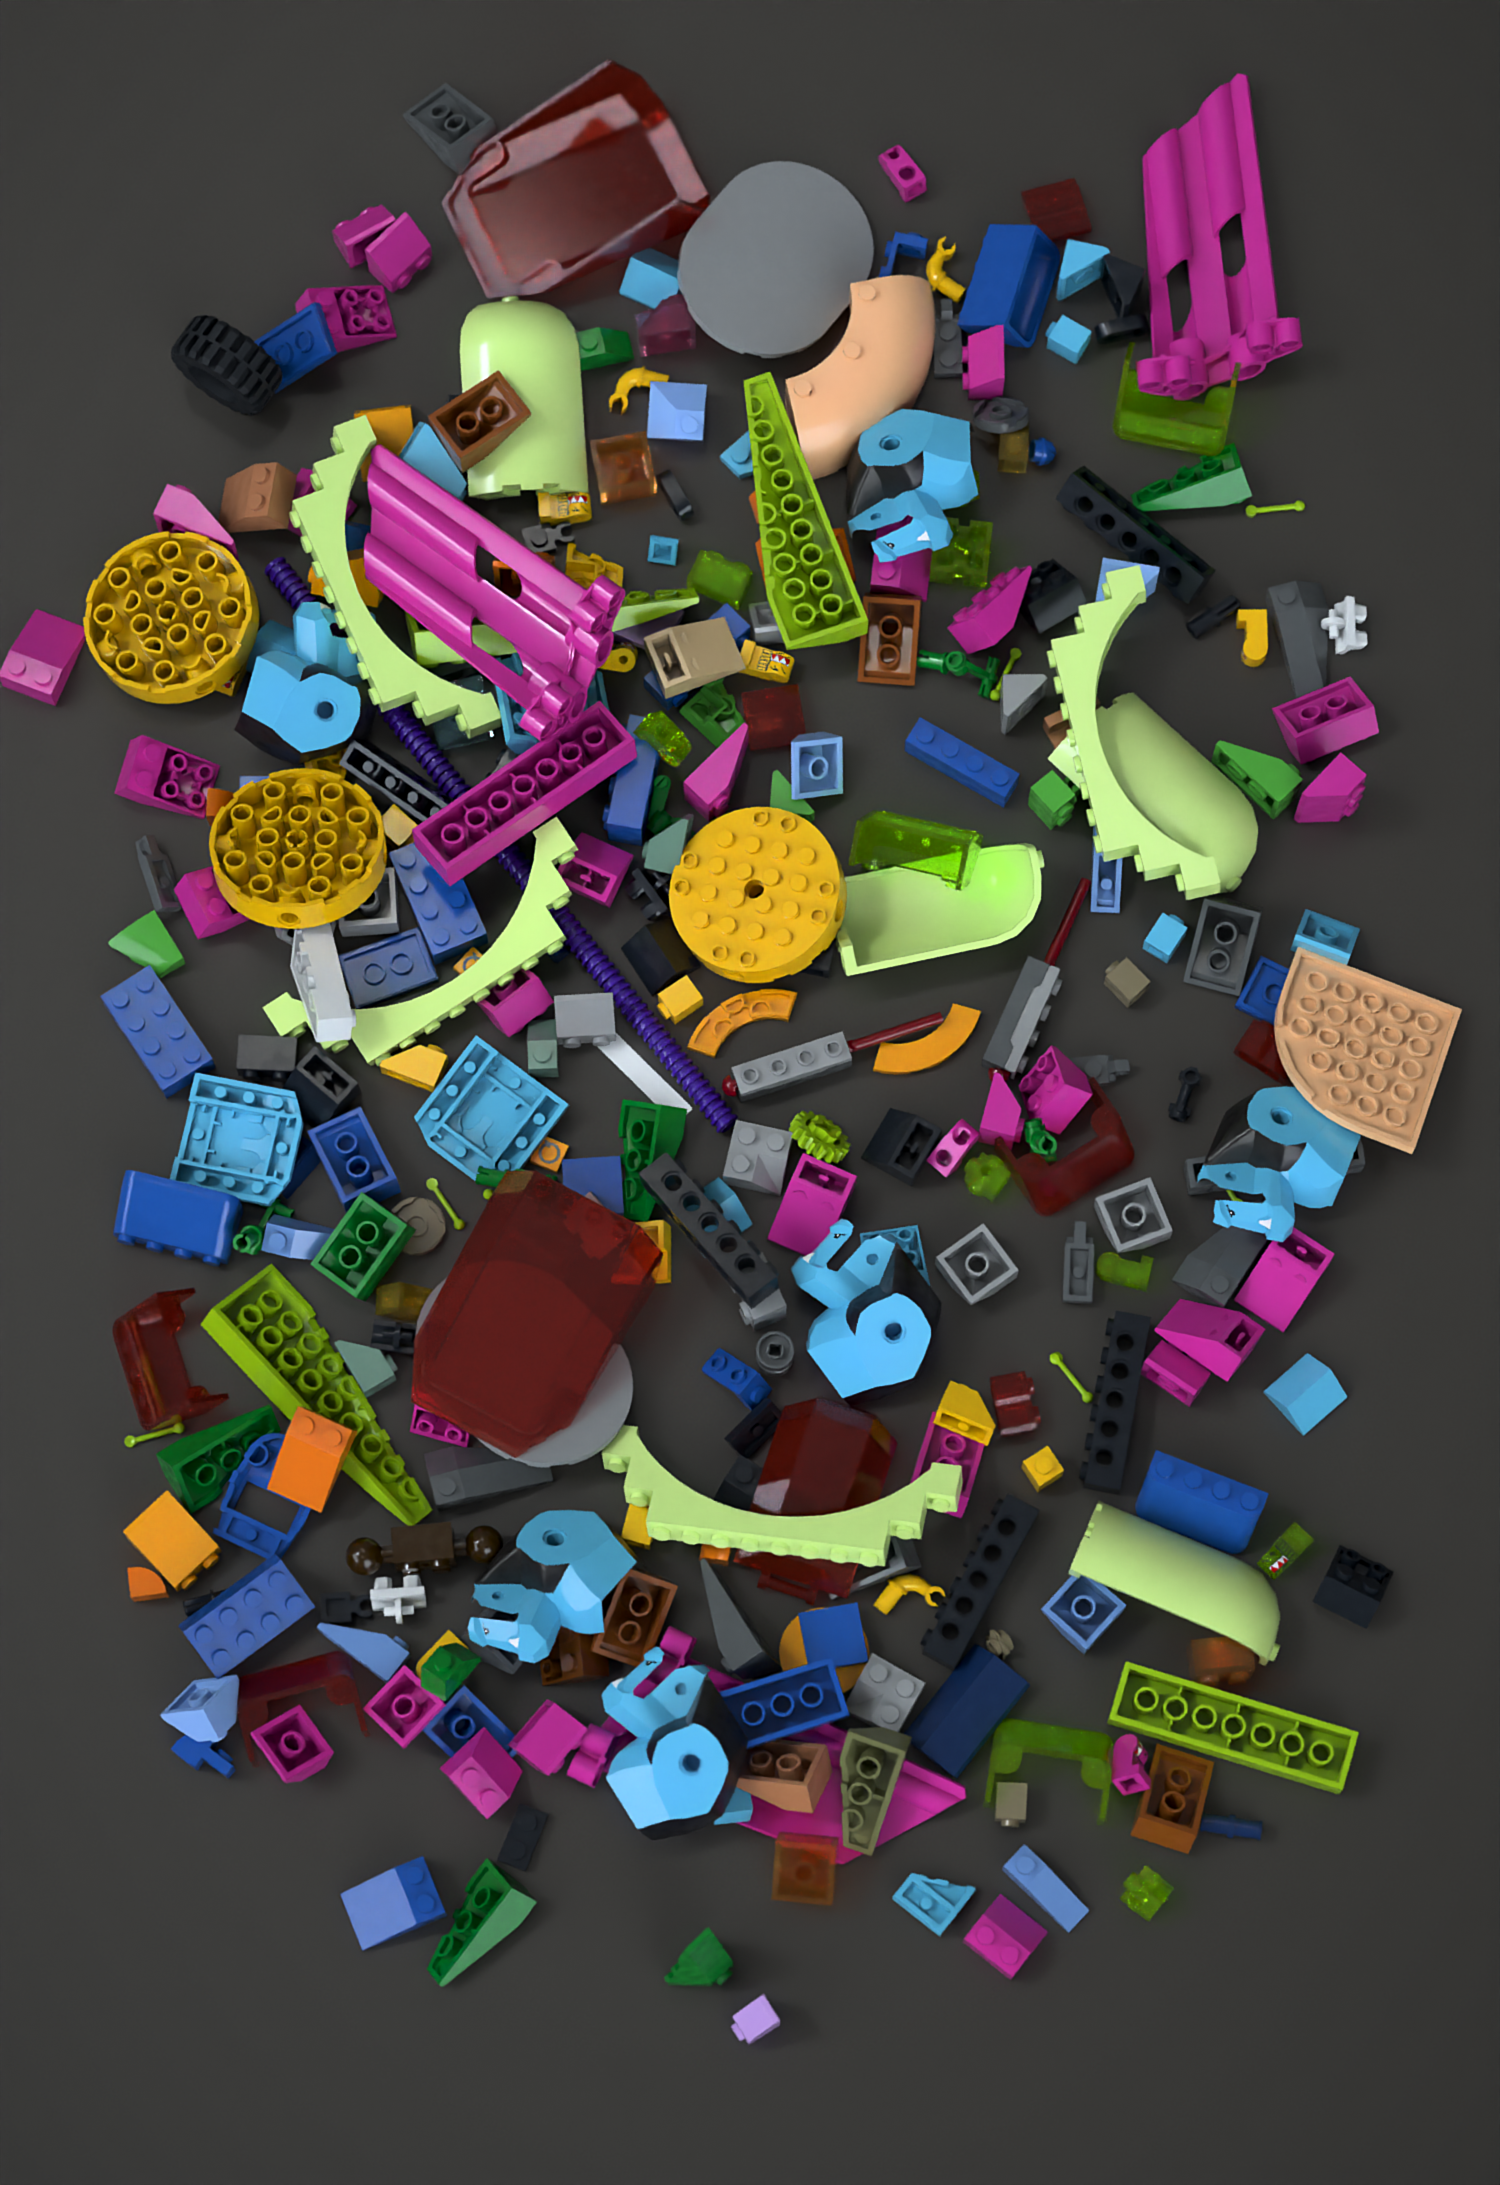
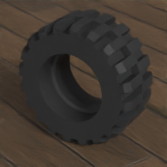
M203 314L194 317L171 349L172 361L187 379L192 381L198 389L204 391L209 397L243 415L253 416L260 413L282 382L281 368L261 346H258L254 340L245 336L237 328H233L228 323L220 321L213 316L209 317Z

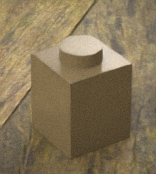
M1127 957L1121 963L1116 960L1105 971L1107 975L1105 976L1104 985L1127 1008L1149 990L1151 981Z
M997 1782L994 1822H1001V1827L1019 1828V1823H1025L1027 1783Z

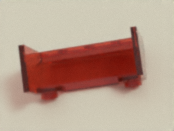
M1094 1077L1089 1079L1088 1082L1093 1093L1090 1098L1097 1107L1091 1117V1126L1097 1137L1049 1167L1045 1159L1036 1153H1028L1016 1160L1001 1136L995 1139L994 1152L1034 1211L1041 1216L1054 1215L1129 1167L1133 1162L1135 1155L1134 1147L1120 1115Z
M195 1288L156 1292L116 1319L113 1324V1338L141 1426L147 1431L161 1429L204 1415L229 1399L228 1393L210 1395L206 1388L201 1385L191 1387L175 1334L182 1329L185 1322V1313L182 1310L181 1303L196 1294Z
M333 1651L245 1675L239 1679L237 1713L249 1762L254 1768L260 1765L253 1738L250 1734L251 1731L265 1725L268 1721L269 1712L266 1702L325 1687L326 1694L332 1703L339 1706L354 1703L364 1737L371 1736L352 1662L345 1653Z

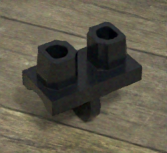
M635 869L632 872L634 878L624 888L634 900L639 899L645 893L651 899L640 908L641 912L649 921H654L662 915L670 916L669 900L663 891L669 897L672 874L663 876L661 872L655 871L652 874L657 881L655 882L647 870Z
M374 1319L370 1347L385 1352L417 1355L415 1347L417 1324Z

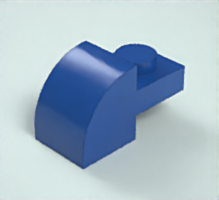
M185 1735L171 1748L173 1753L197 1771L204 1762H207L228 1779L236 1770L230 1764L233 1761L232 1757L220 1748L217 1752L213 1751L219 1741L197 1742L188 1735Z

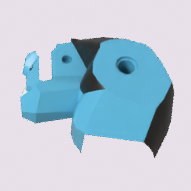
M900 409L886 416L860 435L847 465V521L851 538L855 530L864 529L870 531L901 521L907 515L913 517L910 524L871 542L880 563L895 561L899 556L927 548L935 551L949 546L953 533L942 510L959 507L979 495L971 466L970 432H974L972 424L969 421L922 410Z
M303 602L293 615L296 655L277 650L255 657L257 659L243 709L234 729L260 750L275 758L296 765L346 749L352 739L364 740L370 735L378 704L374 705L369 696L368 689L371 687L368 680H363L359 674L357 664L360 662L356 653H350L346 644V638L332 636L330 625L337 623L334 613L337 611L320 602ZM370 612L371 616L376 621L375 615L372 612Z
M1296 1087L1263 1088L1242 1099L1225 1112L1202 1169L1198 1174L1197 1183L1200 1179L1206 1178L1221 1188L1248 1194L1263 1193L1266 1200L1262 1204L1216 1200L1213 1222L1226 1228L1235 1226L1264 1233L1267 1240L1283 1242L1293 1231L1295 1223L1294 1203L1308 1208H1323L1333 1205L1361 1135L1328 1119L1316 1110Z
M841 1218L829 1227L830 1233L811 1254L805 1257L800 1256L791 1267V1271L797 1286L829 1307L813 1321L806 1341L807 1351L841 1397L850 1406H855L899 1392L920 1377L931 1352L940 1318L941 1301L897 1243V1238L891 1233L865 1240L838 1271L827 1269V1262L850 1237L854 1227L848 1220Z
M555 1510L540 1513L527 1522L501 1548L474 1583L475 1592L472 1595L471 1603L475 1598L481 1606L510 1614L518 1613V1619L514 1622L471 1617L468 1625L470 1640L482 1647L490 1645L516 1653L519 1656V1660L536 1663L549 1656L560 1626L584 1634L604 1633L601 1601L636 1562L641 1563L644 1567L645 1565L626 1542L595 1512Z
M654 1647L646 1652L644 1660L627 1677L611 1682L602 1693L605 1712L637 1737L618 1752L610 1765L606 1779L637 1829L653 1841L691 1833L702 1829L723 1816L736 1789L748 1745V1737L707 1675L711 1670L704 1664L689 1665L685 1668L675 1669L644 1699L633 1695V1689L662 1662L664 1653L659 1647Z

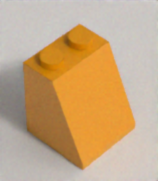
M411 404L355 411L354 419L366 415L377 439L376 446L381 444L399 456L414 431ZM371 452L368 453L361 466L362 482H368V470L372 463Z
M167 1490L123 1530L130 1543L177 1592L182 1588L184 1590L190 1588L198 1579L196 1575L204 1567L207 1570L211 1568L220 1558L218 1556L221 1552L220 1547Z

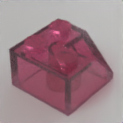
M671 295L667 299L661 300L654 310H645L635 315V328L640 357L696 349L695 321L687 309L688 305L683 295Z

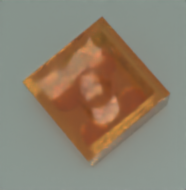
M646 431L590 441L591 458L601 506L657 495L656 480Z
M1227 1636L1191 1640L1186 1648L1189 1676L1192 1682L1209 1687H1215L1219 1681H1228V1685H1240L1246 1683V1679L1251 1678L1255 1671L1253 1651Z
M779 1831L775 1843L771 1900L832 1906L836 1896L840 1837Z

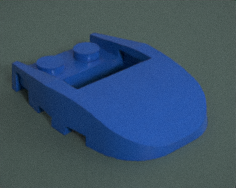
M281 1433L263 1435L249 1447L244 1455L245 1458L237 1470L233 1471L229 1479L230 1484L220 1507L222 1514L218 1528L214 1527L212 1532L266 1559L274 1554L280 1559L283 1557L304 1527L311 1508L267 1489L285 1438V1434ZM247 1482L300 1506L287 1535L234 1510Z

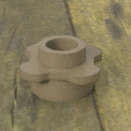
M992 1629L990 1635L985 1637L989 1652L1002 1661L1006 1659L1005 1655L1010 1654V1651L1013 1650L1011 1638L1002 1629L998 1631Z

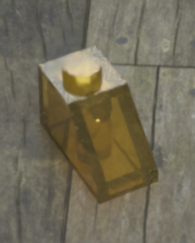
M1029 421L1020 430L1000 433L998 472L1026 473Z
M404 1282L377 1286L375 1315L395 1320L418 1321L422 1307L434 1289Z

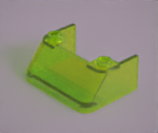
M1130 342L1124 359L1113 420L1114 433L1121 439L1206 456H1215L1221 453L1226 442L1242 363L1236 362L1230 388L1222 386L1212 388L1207 393L1205 404L1177 401L1174 398L1144 393L1138 389L1137 372L1135 369H1131L1135 343Z
M872 810L856 821L848 865L854 867L858 863H862L861 867L869 870H878L879 866L892 865L936 875L946 882V887L961 891L970 883L981 849L983 834L892 812Z
M1005 1718L993 1733L983 1807L989 1808L995 1773L1011 1774L1015 1772L1021 1764L1022 1752L1082 1761L1081 1777L1083 1782L1091 1788L1101 1789L1096 1825L1102 1826L1106 1818L1112 1776L1114 1745L1111 1738L1101 1732Z

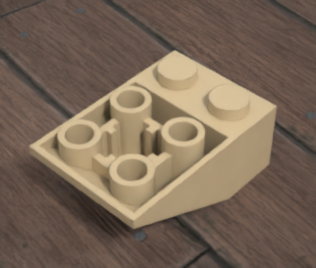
M725 617L674 626L644 637V649L665 699L746 669Z

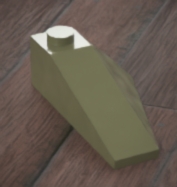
M885 1727L849 1729L840 1755L844 1847L872 1856L912 1737Z

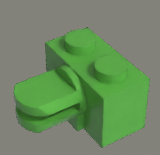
M1051 770L1030 788L1028 806L1050 830L1057 824L1061 827L1073 816L1071 814L1074 808L1073 805L1077 801L1076 797L1081 793V790L1068 777L1061 780Z

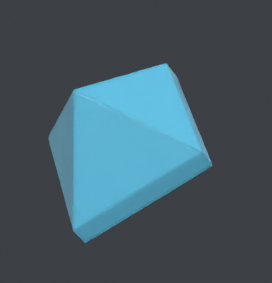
M650 535L647 562L676 566L679 539Z

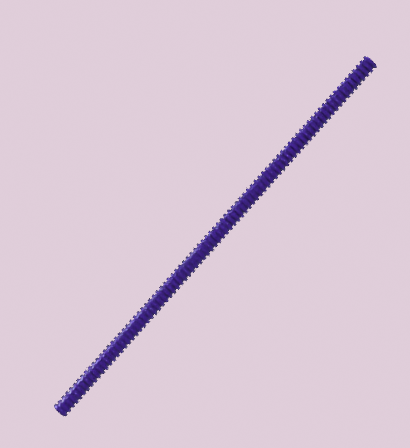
M278 557L266 566L265 575L270 576V581L275 583V587L278 590L281 589V595L286 596V601L292 603L291 607L293 609H298L303 602H319L317 597H313L311 590H307L308 586L302 583V578L296 577L297 572L291 570L292 566L288 563L286 564L284 557ZM337 623L330 625L332 636L348 638L347 636L345 637V631L340 630ZM378 705L379 716H384V722L389 723V728L394 729L396 736H400L399 740L401 743H406L405 748L407 750L411 749L410 754L414 757L416 756L418 763H422L421 767L423 770H427L429 777L433 776L432 781L438 783L440 790H444V793L456 800L471 789L469 784L465 785L464 778H459L460 773L454 771L453 764H448V758H443V752L437 751L438 746L432 744L431 737H426L427 732L425 730L421 731V725L416 724L414 717H410L411 713L409 710H405V705L383 713ZM514 842L496 854L494 858H499V864H504V870L510 871L509 876L515 878L516 885H521L520 890L524 892L532 866L530 859H525L526 854L519 852L520 847L514 845ZM563 906L557 910L554 908L548 910L567 938L565 945L571 947V953H576V959L582 960L581 965L588 968V974H593L592 978L594 981H599L598 986L600 988L604 987V993L613 992V1000L616 1002L615 1007L621 1008L620 1013L627 1016V1022H632L633 1029H638L637 1034L644 1037V1043H649L648 1048L655 1050L654 1055L660 1057L661 1064H666L665 1069L672 1071L671 1076L677 1078L676 1082L678 1085H683L682 1090L689 1092L688 1097L690 1099L694 1098L693 1103L700 1106L699 1111L706 1113V1119H711L710 1124L717 1127L716 1132L724 1133L734 1126L735 1121L738 1119L737 1114H732L733 1109L726 1107L727 1102L725 1100L721 1101L720 1093L716 1094V1088L709 1086L710 1081L708 1079L704 1080L703 1072L699 1073L698 1066L692 1065L693 1060L691 1058L687 1059V1053L681 1051V1045L675 1044L676 1039L670 1038L671 1033L664 1030V1024H659L658 1017H653L654 1012L647 1009V1003H642L643 999L641 996H636L637 991L635 989L631 990V984L625 982L626 978L624 975H619V969H614L615 964L608 961V955H603V949L597 948L598 943L592 941L591 934H586V928L580 927L581 922L579 920L575 921L576 916L569 913V907Z

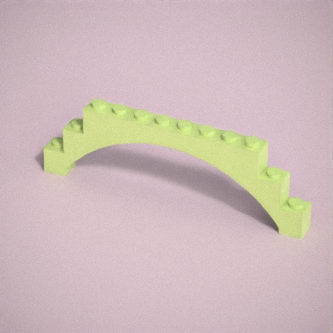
M366 415L334 426L333 437L330 438V442L337 455L313 463L310 480L316 492L292 500V511L289 512V516L294 528H300L303 535L300 537L304 551L306 553L310 552L313 557L312 568L316 577L322 578L326 586L323 588V592L327 602L334 604L337 611L334 613L337 625L340 629L344 628L348 638L345 639L347 647L351 654L356 653L360 662L357 664L359 674L363 680L367 679L371 688L368 689L372 703L374 705L378 704L383 713L414 701L412 702L414 713L418 719L422 717L425 726L455 715L460 731H465L469 739L501 727L500 711L491 692L481 694L461 688L419 666L385 635L364 604L357 590L349 565L345 538V516L350 492L357 473L368 453L376 447L377 439Z
M1140 565L1106 572V583L1101 584L1104 600L1078 606L1079 617H1074L1077 634L1052 639L1051 650L1047 651L1050 668L1055 667L1057 677H1053L1056 693H1062L1064 703H1060L1063 721L1069 720L1071 728L1066 730L1069 746H1075L1077 756H1073L1076 773L1082 772L1084 782L1079 783L1083 800L1088 799L1090 809L1086 810L1090 827L1095 826L1097 836H1093L1096 853H1102L1104 862L1134 855L1137 873L1143 872L1145 881L1175 875L1178 892L1184 891L1186 900L1220 893L1221 882L1214 856L1204 857L1167 837L1152 825L1135 808L1120 788L1103 752L1096 721V696L1103 663L1112 641L1124 621L1138 604L1146 602V589Z
M557 816L532 832L536 837L534 861L520 904L505 930L475 964L449 983L412 1000L385 1007L354 1009L356 1026L352 1027L351 1038L370 1066L374 1064L380 1066L382 1060L392 1057L391 1053L399 1048L402 1051L408 1049L417 1042L415 1039L417 1036L424 1032L427 1035L434 1032L441 1026L440 1022L448 1016L451 1019L459 1016L466 1010L465 1005L473 1000L476 1003L480 1002L490 995L489 990L497 984L500 987L508 984L515 978L514 973L522 968L524 971L531 969L539 963V957L547 952L549 955L554 954L564 946L562 942L567 940V938L548 910L551 908L557 910L570 901L568 897L573 894L554 865L557 863L564 865L575 857L574 852L578 848ZM288 992L262 1007L281 1037L298 1038L306 1032V1026L309 1025L311 1028L302 1001L293 999ZM348 1040L320 1042L323 1049L328 1053L331 1051L337 1053L349 1045Z
M623 1425L616 1437L602 1449L604 1469L616 1473L627 1472L624 1483L626 1503L639 1507L649 1506L646 1518L648 1537H653L660 1541L668 1539L683 1541L692 1545L701 1543L718 1548H741L748 1552H772L780 1556L789 1554L802 1556L806 1559H829L837 1563L854 1562L868 1567L876 1565L885 1566L891 1536H897L906 1540L912 1538L921 1539L927 1509H933L942 1513L947 1511L957 1512L963 1483L961 1466L932 1462L930 1470L914 1482L868 1505L819 1516H770L743 1511L718 1503L678 1481L648 1452L640 1440L639 1430L636 1426Z

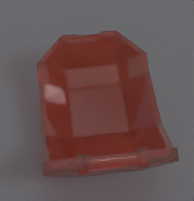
M823 1396L784 1406L749 1512L787 1517L819 1516L843 1512L873 1503L880 1498L898 1442L877 1414ZM737 1548L733 1562L761 1571L757 1588L762 1590L769 1588L806 1600L805 1604L812 1606L815 1604L819 1590L848 1598L858 1567V1563L854 1562L837 1563L829 1559H806L802 1556L789 1554L780 1556L765 1551L748 1552L741 1548ZM773 1573L810 1585V1589L771 1577L770 1575Z

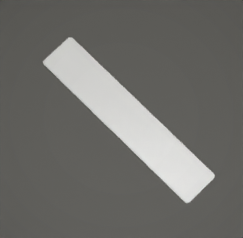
M617 1033L616 1041L610 1042V1045L597 1046L655 1104L687 1109L686 1115L692 1110V1107Z

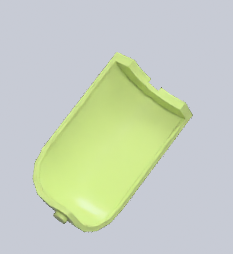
M508 296L502 298L500 302L477 305L467 314L461 329L460 363L462 393L499 370L530 410L531 416L485 459L467 470L469 496L490 500L520 496V490H536V495L541 492H549V495L573 492L589 493L580 354L574 326L564 312L544 302L519 301V297Z
M1134 692L1114 698L1113 705L1108 709H1105L1103 706L1096 710V721L1100 743L1107 763L1127 798L1164 835L1204 857L1214 856L1221 882L1220 893L1233 892L1242 881L1240 877L1246 871L1256 852L1258 825L1250 802L1234 783ZM1066 737L1049 756L1048 760L1080 788L1079 783L1084 782L1082 772L1076 773L1073 756H1077L1075 746H1069L1068 738Z
M1027 843L998 845L844 877L847 885L846 910L835 938L837 951L840 952L845 974L850 976L983 948L1017 936L1033 920L1041 901L1040 868L1044 867L1041 850L1036 851L1034 845Z
M1098 1501L1085 1532L1086 1536H1083L1070 1567L1069 1575L1080 1578L1082 1575L1227 1636L1259 1655V1664L1266 1666L1268 1660L1274 1662L1281 1646L1275 1643L1281 1616L1276 1593L1261 1572L1243 1560Z

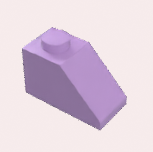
M763 1994L732 2016L735 2024L731 2025V2028L740 2042L745 2039L749 2045L778 2027L780 2020Z

